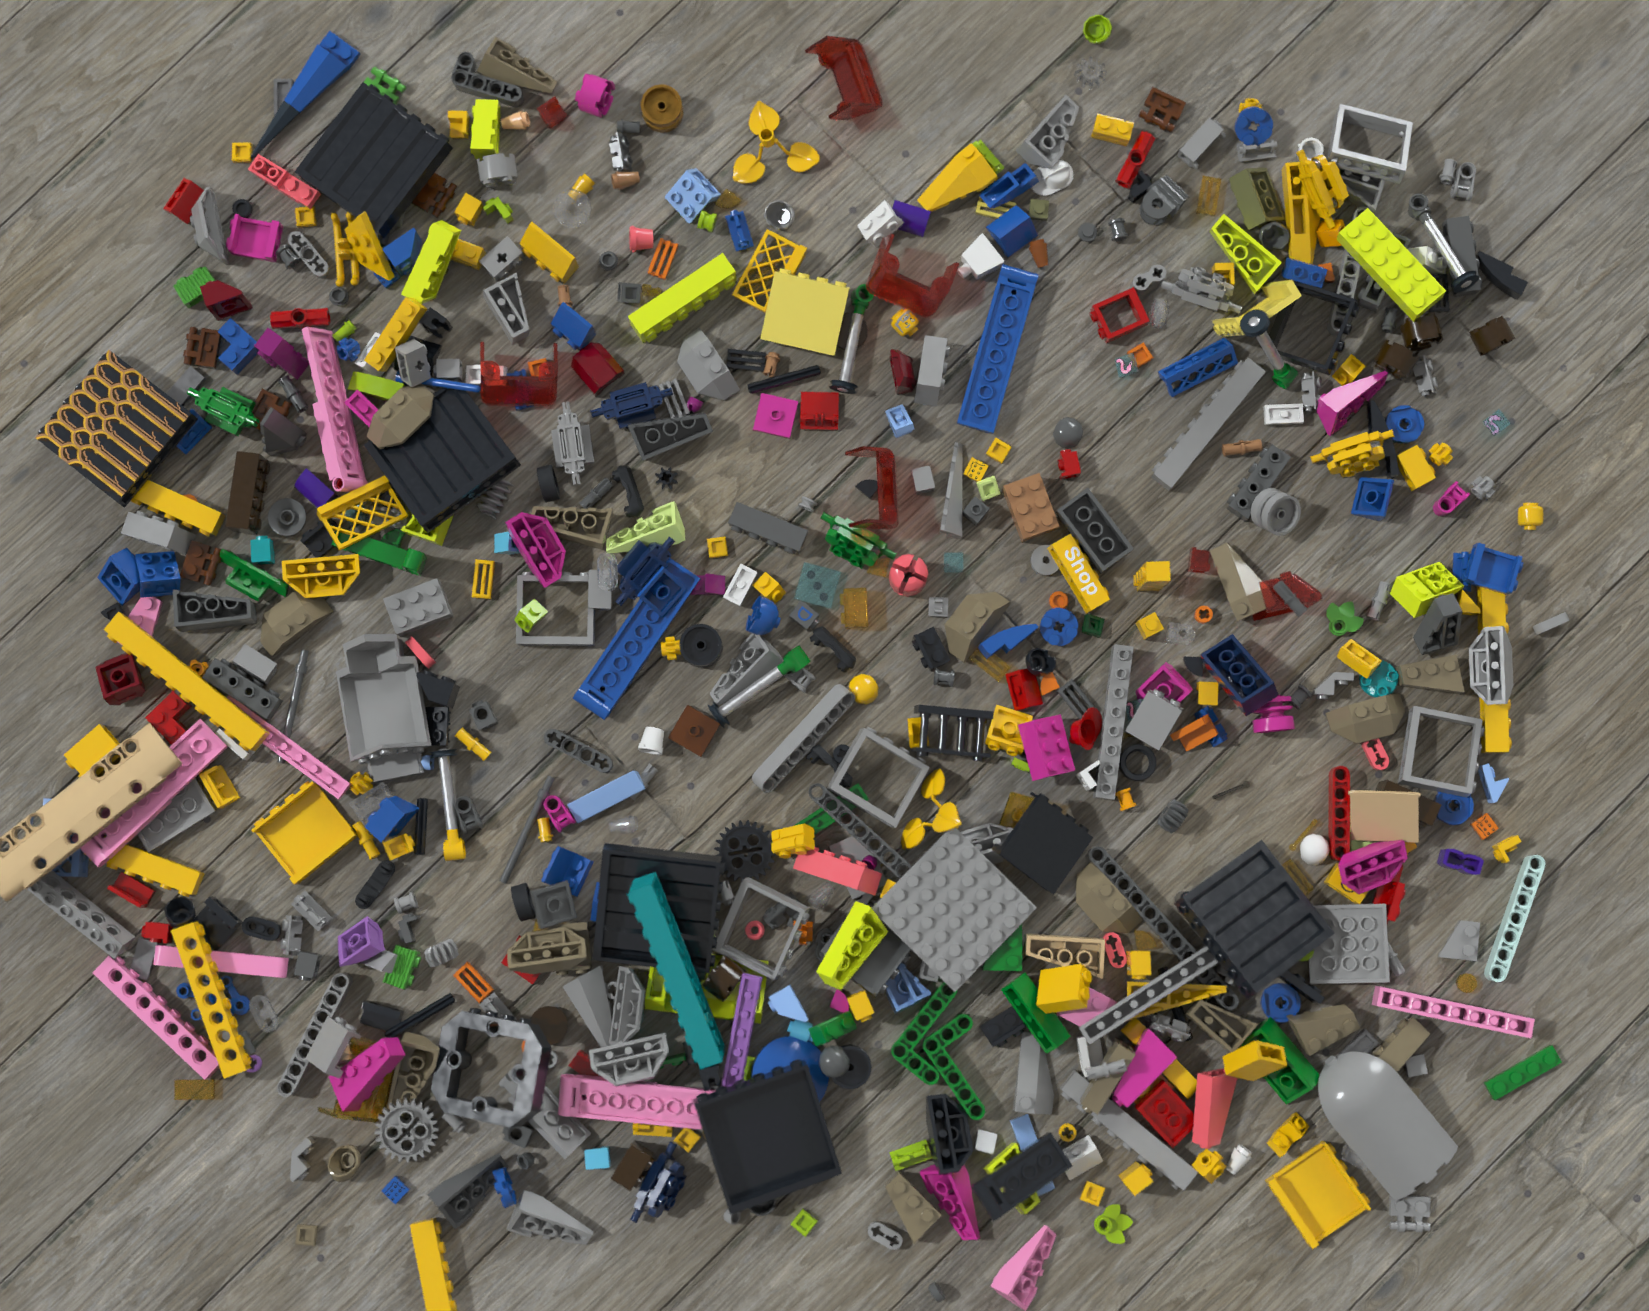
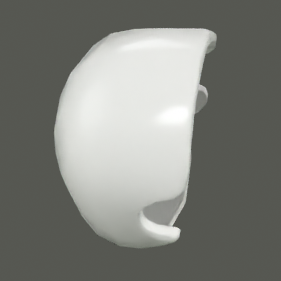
M1308 835L1300 844L1301 858L1309 865L1321 864L1329 855L1328 841L1321 835Z

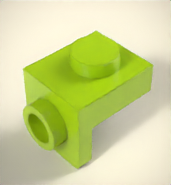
M499 197L492 198L485 203L483 209L487 215L497 209L507 224L513 221L511 216L513 213L512 209L507 203L503 204Z
M534 598L518 612L514 621L528 633L537 622L547 615L548 611Z

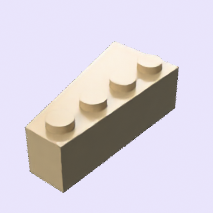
M1025 934L1024 953L1026 955L1060 966L1083 964L1091 972V975L1103 979L1105 939Z

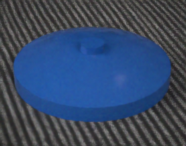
M792 1036L778 1038L766 1044L757 1054L751 1070L752 1079L753 1075L758 1073L766 1074L771 1072V1069L774 1067H785L790 1065V1062L798 1059L801 1061L805 1060L819 1102L824 1097L829 1082V1077L822 1072L819 1066L821 1051L811 1042H805Z

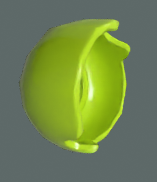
M1101 15L1089 17L1083 27L1085 38L1093 44L1105 42L1110 37L1112 31L1110 20Z

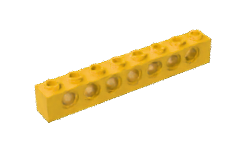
M196 921L171 930L223 1078L250 1069L251 1058L248 1053H245L243 1047L245 1042L242 1035L238 1033L237 1019L231 1014V1003L225 997V986L217 975L218 966L215 961H212L210 955L212 950L203 936L205 935V930L202 924ZM191 938L197 942L195 949L189 944ZM197 957L203 959L202 967L196 964ZM204 975L209 977V985L203 983ZM210 994L216 996L217 1001L215 1004L210 1002ZM217 1012H220L223 1015L222 1022L217 1021ZM223 1031H227L230 1034L228 1041L223 1038ZM230 1049L236 1052L237 1056L235 1059L229 1056Z

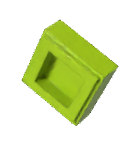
M1015 757L1012 759L1011 766L1026 773L1030 771L1027 762Z
M802 1208L790 1225L806 1237L818 1220Z

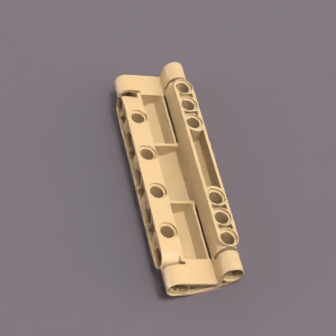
M148 723L131 738L121 742L35 813L28 815L0 837V896L6 902L47 875L162 784L169 774L182 765V762L161 738L160 733L151 723ZM135 742L136 750L131 753L128 752V745ZM120 755V763L114 765L112 763L113 756ZM100 767L105 769V774L102 777L96 775V771ZM140 783L142 791L135 794L133 787L135 784ZM108 808L111 814L108 818L104 819L101 813L103 809ZM39 816L42 820L41 825L35 827L33 820ZM20 829H24L26 835L20 840L17 837V833ZM73 833H76L79 837L75 844L70 842V836ZM7 841L10 848L8 851L3 852L1 845ZM44 858L46 860V867L40 869L38 861Z

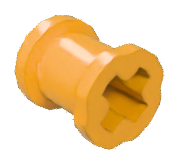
M1130 787L1115 793L1121 806L1120 811L1137 806L1130 794Z

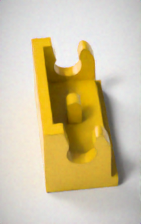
M216 765L199 774L217 808L223 809L240 799L237 790L222 765Z

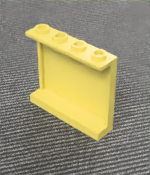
M780 268V271H775L760 339L835 356L850 287H846L847 283L836 281L835 284L828 283V279L817 277V280L810 279V275L799 272L798 276L793 275L791 270Z
M1292 280L1267 283L1261 287L1267 298L1239 317L1214 319L1212 321L1214 324L1213 329L1221 337L1245 335L1240 328V321L1247 312L1259 309L1263 310L1271 318L1302 295Z

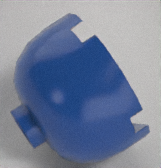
M759 596L751 608L753 609L752 615H748L746 631L755 635H766L773 628L779 626L781 618L778 617L779 611L776 604L768 598Z

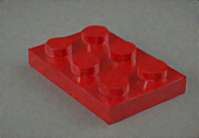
M1161 1080L1134 1106L1172 1148L1193 1129L1194 1113L1164 1080Z

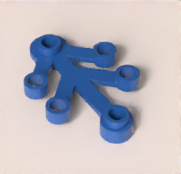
M204 975L202 980L209 985L210 980H206ZM223 976L221 978L223 983L225 978H228L230 981L228 985L224 984L231 996V998H228L231 1003V1014H246L251 1006L250 1000L246 996L239 995L231 976ZM190 983L178 985L176 993L180 998L194 997ZM183 987L187 989L185 995L181 993ZM214 994L209 996L210 1002L215 1004L217 1001ZM238 1002L243 1003L242 1009L237 1007ZM194 1009L191 1012V1018L195 1021L201 1020V1013L199 1018H196L194 1015L199 1009ZM216 1013V1016L219 1017V1022H222L223 1015Z

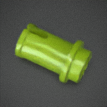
M349 320L344 322V325L332 336L339 342L352 333L355 334L357 328Z

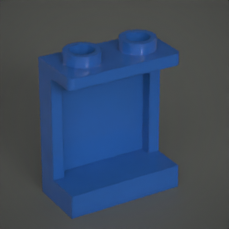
M1478 542L1472 547L1463 582L1505 595L1511 594L1517 588L1518 580L1516 578L1523 568L1522 556H1512L1486 548L1485 544Z

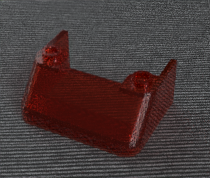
M825 36L805 49L806 53L818 54L821 66L832 69L843 101L837 105V111L828 115L829 119L850 120L874 112L883 106L880 92L860 41L852 38Z
M891 233L882 239L866 283L867 291L899 307L910 309L911 312L922 317H930L936 313L949 293L960 263L955 262L947 266L944 276L934 279L931 287L897 273L900 265L899 259L889 253L895 236Z
M480 342V398L485 405L551 406L556 402L558 382L557 343H553L552 361H547L540 365L539 376H500V368L496 362L484 361V342Z
M868 446L845 451L846 456L876 458L879 520L865 519L850 523L849 528L882 530L896 528L899 524L897 467L893 452L888 448Z
M1291 571L1281 573L1279 578L1259 582L1266 610L1252 615L1253 621L1294 612L1287 604H1284V600L1273 589L1274 585L1279 581H1283L1293 593H1296V597L1306 608L1322 601V594L1297 574H1292Z

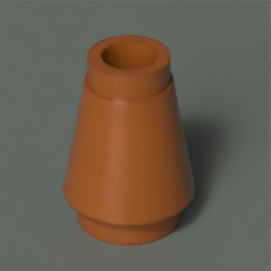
M1044 239L1030 242L1029 250L1037 267L1048 266L1047 243L1044 242Z

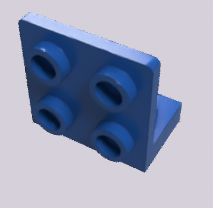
M174 551L135 555L140 577L141 598L173 595V590L180 591L181 578Z
M557 846L556 850L552 853L548 867L543 872L541 881L552 885L567 880L571 894L578 897L594 862L575 852Z

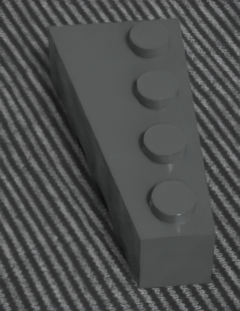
M705 412L627 424L642 461L713 432Z
M173 590L174 627L180 632L257 624L256 605L250 599Z

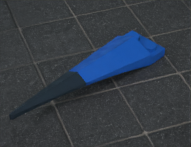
M329 31L321 43L315 47L251 154V158H255L296 116L345 74L361 54L333 32Z

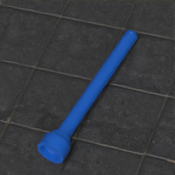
M398 370L395 380L406 386L407 384L401 380L400 371ZM435 378L421 383L477 393L481 391L479 385Z

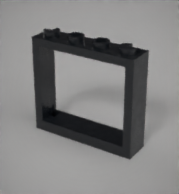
M1292 280L1301 294L1348 308L1325 365L1277 350L1284 361L1330 375L1331 371L1337 367L1338 354L1344 350V339L1346 335L1350 334L1352 330L1351 322L1353 317H1357L1360 307H1358L1356 299ZM1296 300L1279 311L1269 333V337L1276 348Z

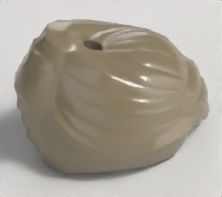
M353 1145L341 1146L333 1151L328 1161V1170L335 1181L345 1182L356 1174L361 1165L360 1152Z

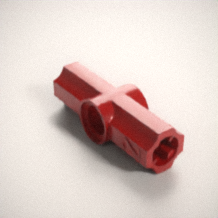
M1143 131L1139 134L1115 180L1119 186L1130 189L1156 139L1152 134ZM1137 157L1140 162L1134 163L1131 158Z
M296 308L291 311L271 312L270 315L272 329H303L312 326L330 325L331 322L328 308L306 310ZM299 315H304L302 322L296 321Z

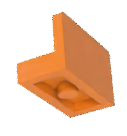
M1206 714L1170 734L1173 741L1179 739L1185 750L1189 751L1217 736L1219 733L1209 715Z

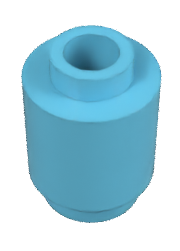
M796 1019L794 1021L790 1020L787 1032H790V1036L805 1042L807 1040L813 1041L809 1032V1028L813 1026V1023Z

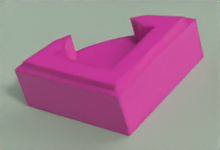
M836 989L829 1007L844 1013L849 1010L848 1000L842 991Z

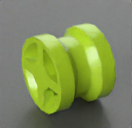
M702 210L697 228H705L708 232H713L717 214H708Z

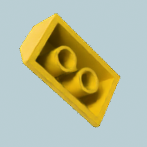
M531 222L519 243L522 248L521 251L527 258H534L536 260L535 264L544 271L546 268L551 273V278L556 282L561 281L565 284L579 268L576 258L535 223Z

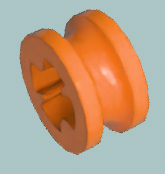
M1200 606L1196 609L1194 617L1197 622L1204 624L1212 619L1213 612L1208 606ZM1206 610L1208 618L1201 619L1199 611L1203 612Z

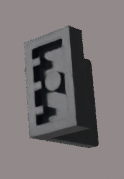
M208 897L204 902L206 906L195 917L193 922L198 921L199 924H202L205 930V935L203 936L206 943L208 942L211 948L218 951L242 925V921L216 897Z

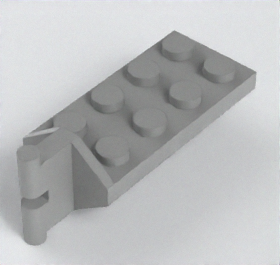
M511 1069L499 1082V1086L505 1088L512 1095L508 1100L514 1106L518 1084L512 1080ZM545 1086L541 1111L531 1118L529 1122L566 1159L591 1133L576 1117L558 1115L559 1099Z

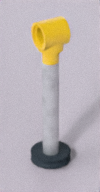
M440 749L430 752L432 754L431 758H438L448 839L443 843L445 861L466 859L465 843L462 838H459L450 763V756L457 755L455 753L456 749Z

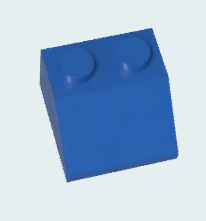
M412 228L382 248L401 277L411 274L420 254L422 240L416 230Z
M563 302L551 322L552 331L559 338H562V336L568 340L567 344L574 350L577 348L581 350L596 335L593 325Z
M128 548L111 555L97 578L122 606L140 591V577L135 555Z
M397 796L386 797L380 802L379 810L373 812L367 820L369 822L365 825V828L380 842L397 837L420 808Z

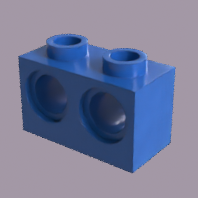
M1287 257L1281 276L1322 288L1327 269Z

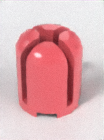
M912 554L901 555L895 559L892 568H890V585L893 591L900 596H914L920 593L926 584L928 577L927 566L919 557L917 561L913 560L914 555ZM911 573L913 577L909 578L907 583L904 582V574Z

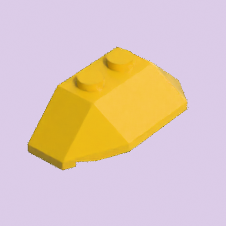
M359 554L282 561L283 580L304 598L345 595L360 575Z

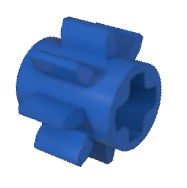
M345 337L339 341L340 344L336 346L337 354L342 360H350L352 362L358 358L357 355L361 352L360 345L356 340L352 338L347 340Z

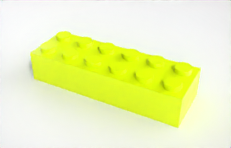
M1369 208L1338 233L1336 240L1413 322L1443 298L1446 290Z
M723 253L630 314L628 319L632 328L643 343L653 341L657 338L658 333L668 331L673 327V323L678 320L679 322L683 321L689 316L688 313L701 309L706 301L716 299L724 289H731L737 281L736 271Z

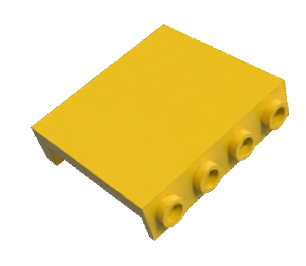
M314 781L305 782L297 794L292 793L284 800L285 803L282 806L274 807L269 812L270 815L266 819H259L251 830L259 836L289 874V879L294 885L300 884L358 837L352 826Z
M1324 1141L1319 1142L1265 1179L1271 1191L1308 1246L1312 1249L1319 1245V1241L1364 1210H1371L1368 1205L1370 1201L1364 1193H1360L1357 1189L1359 1184L1353 1176L1349 1177L1346 1173L1348 1168L1341 1159L1338 1161L1334 1155L1337 1153L1331 1143L1327 1144Z

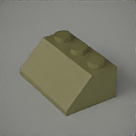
M1246 168L1229 178L1231 190L1235 194L1237 206L1241 210L1244 218L1243 221L1248 231L1259 230L1270 222L1280 223L1286 220L1267 168Z

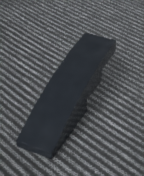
M1371 400L1366 404L1368 433L1389 431L1375 400ZM1389 438L1383 442L1382 447L1385 457L1381 460H1386L1387 478H1395L1399 475L1397 457L1392 438Z

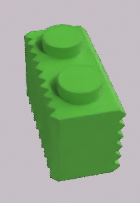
M205 266L195 269L193 274L188 277L178 279L177 284L173 287L184 305L189 309L204 300L200 286L205 285L209 281L216 280Z
M395 945L393 953L397 954V959L392 974L385 973L383 983L405 990L408 986H412L415 976L412 974L414 969L419 967L422 957H419V951Z

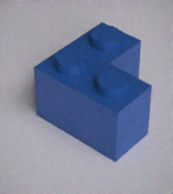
M230 318L217 331L231 344L219 356V359L238 375L257 355L259 350L254 347L257 341Z

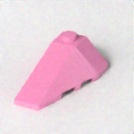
M1044 1225L999 1270L998 1274L994 1277L991 1287L998 1294L1026 1311L1038 1288L1035 1285L1038 1276L1043 1275L1042 1265L1044 1259H1047L1050 1255L1056 1234L1048 1226Z

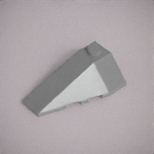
M1065 95L1015 151L1029 164L1051 169L1063 155V149L1068 141L1069 132L1074 124L1079 106Z
M751 633L739 647L741 651L736 659L732 658L730 661L731 667L727 673L721 675L710 692L716 705L720 706L784 661L778 651L762 635Z
M523 1190L517 1200L507 1226L508 1231L523 1236L532 1237V1234L543 1235V1239L550 1240V1237H557L563 1242L586 1245L593 1235L592 1230L544 1197Z

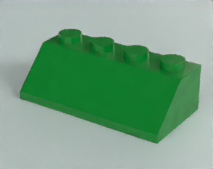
M1271 1017L1258 1024L1238 1047L1241 1048L1255 1040L1284 1047L1287 1066L1263 1078L1286 1105L1312 1090L1319 1081L1320 1074Z

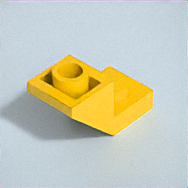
M1295 1112L1272 1134L1267 1144L1279 1157H1282L1286 1154L1292 1143L1303 1137L1309 1125Z

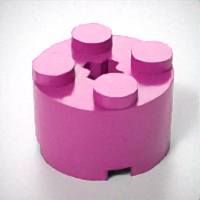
M585 74L581 90L576 92L575 101L578 102L580 111L602 118V114L606 115L612 105L614 97L611 96V90L615 91V84L613 81L599 76Z

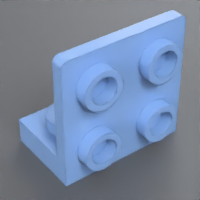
M697 168L685 171L665 195V199L688 223H692L709 202L718 200L721 194Z

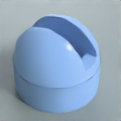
M432 755L422 756L421 763L424 770L434 769V758H431Z

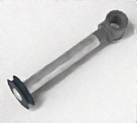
M1414 194L1409 200L1408 213L1411 218L1421 221L1456 279L1452 282L1451 288H1454L1455 293L1469 289L1479 280V276L1476 275L1474 270L1468 272L1464 270L1431 217L1428 198L1424 194Z

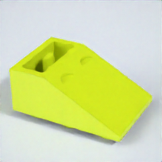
M1437 562L1396 577L1390 594L1414 618H1417L1427 613L1435 598L1451 593L1456 594L1464 588V585L1444 565Z

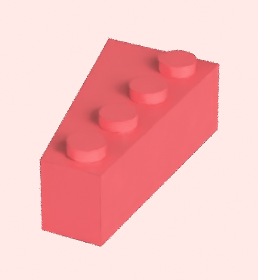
M817 847L807 851L805 855H797L793 869L874 896L882 877V873L867 868L868 864L856 860V864L851 863V858L842 855L838 859L835 858V853L824 850V853H820Z

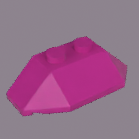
M521 512L506 521L505 523L512 540L542 586L546 588L560 579L566 550L548 519Z
M1404 840L1375 842L1344 854L1338 864L1342 884L1357 894H1361L1391 882L1402 864L1408 859Z

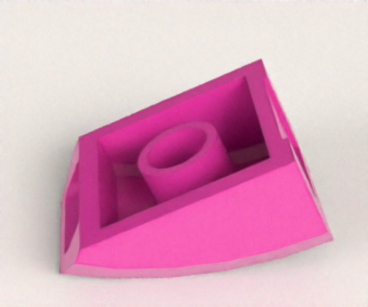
M1165 662L1135 692L1140 703H1142L1150 689L1161 691L1165 694L1163 697L1168 700L1172 698L1181 702L1193 689L1189 682L1172 665Z

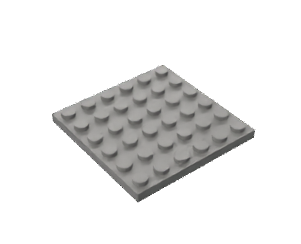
M957 828L946 831L872 907L876 915L954 992L1037 908Z

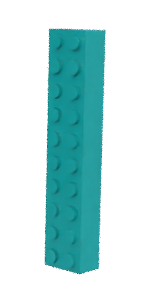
M656 872L636 878L632 882L628 898L637 910L635 915L637 921L643 925L644 929H642L645 940H649L651 945L649 947L651 956L657 960L658 973L664 977V988L672 997L671 1005L673 1010L678 1012V1022L680 1027L684 1028L686 1032L685 1039L687 1045L693 1049V1060L699 1064L700 1069L723 1062L726 1046Z

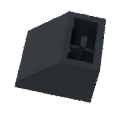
M425 670L423 673L417 672L416 676L428 700L453 709L460 689L456 685V681L444 676L438 679V675Z

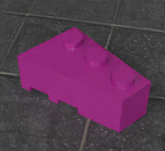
M269 328L265 330L254 345L259 350L257 354L273 368L280 367L296 380L300 378L309 366L308 359L303 357L300 352H296L292 345Z

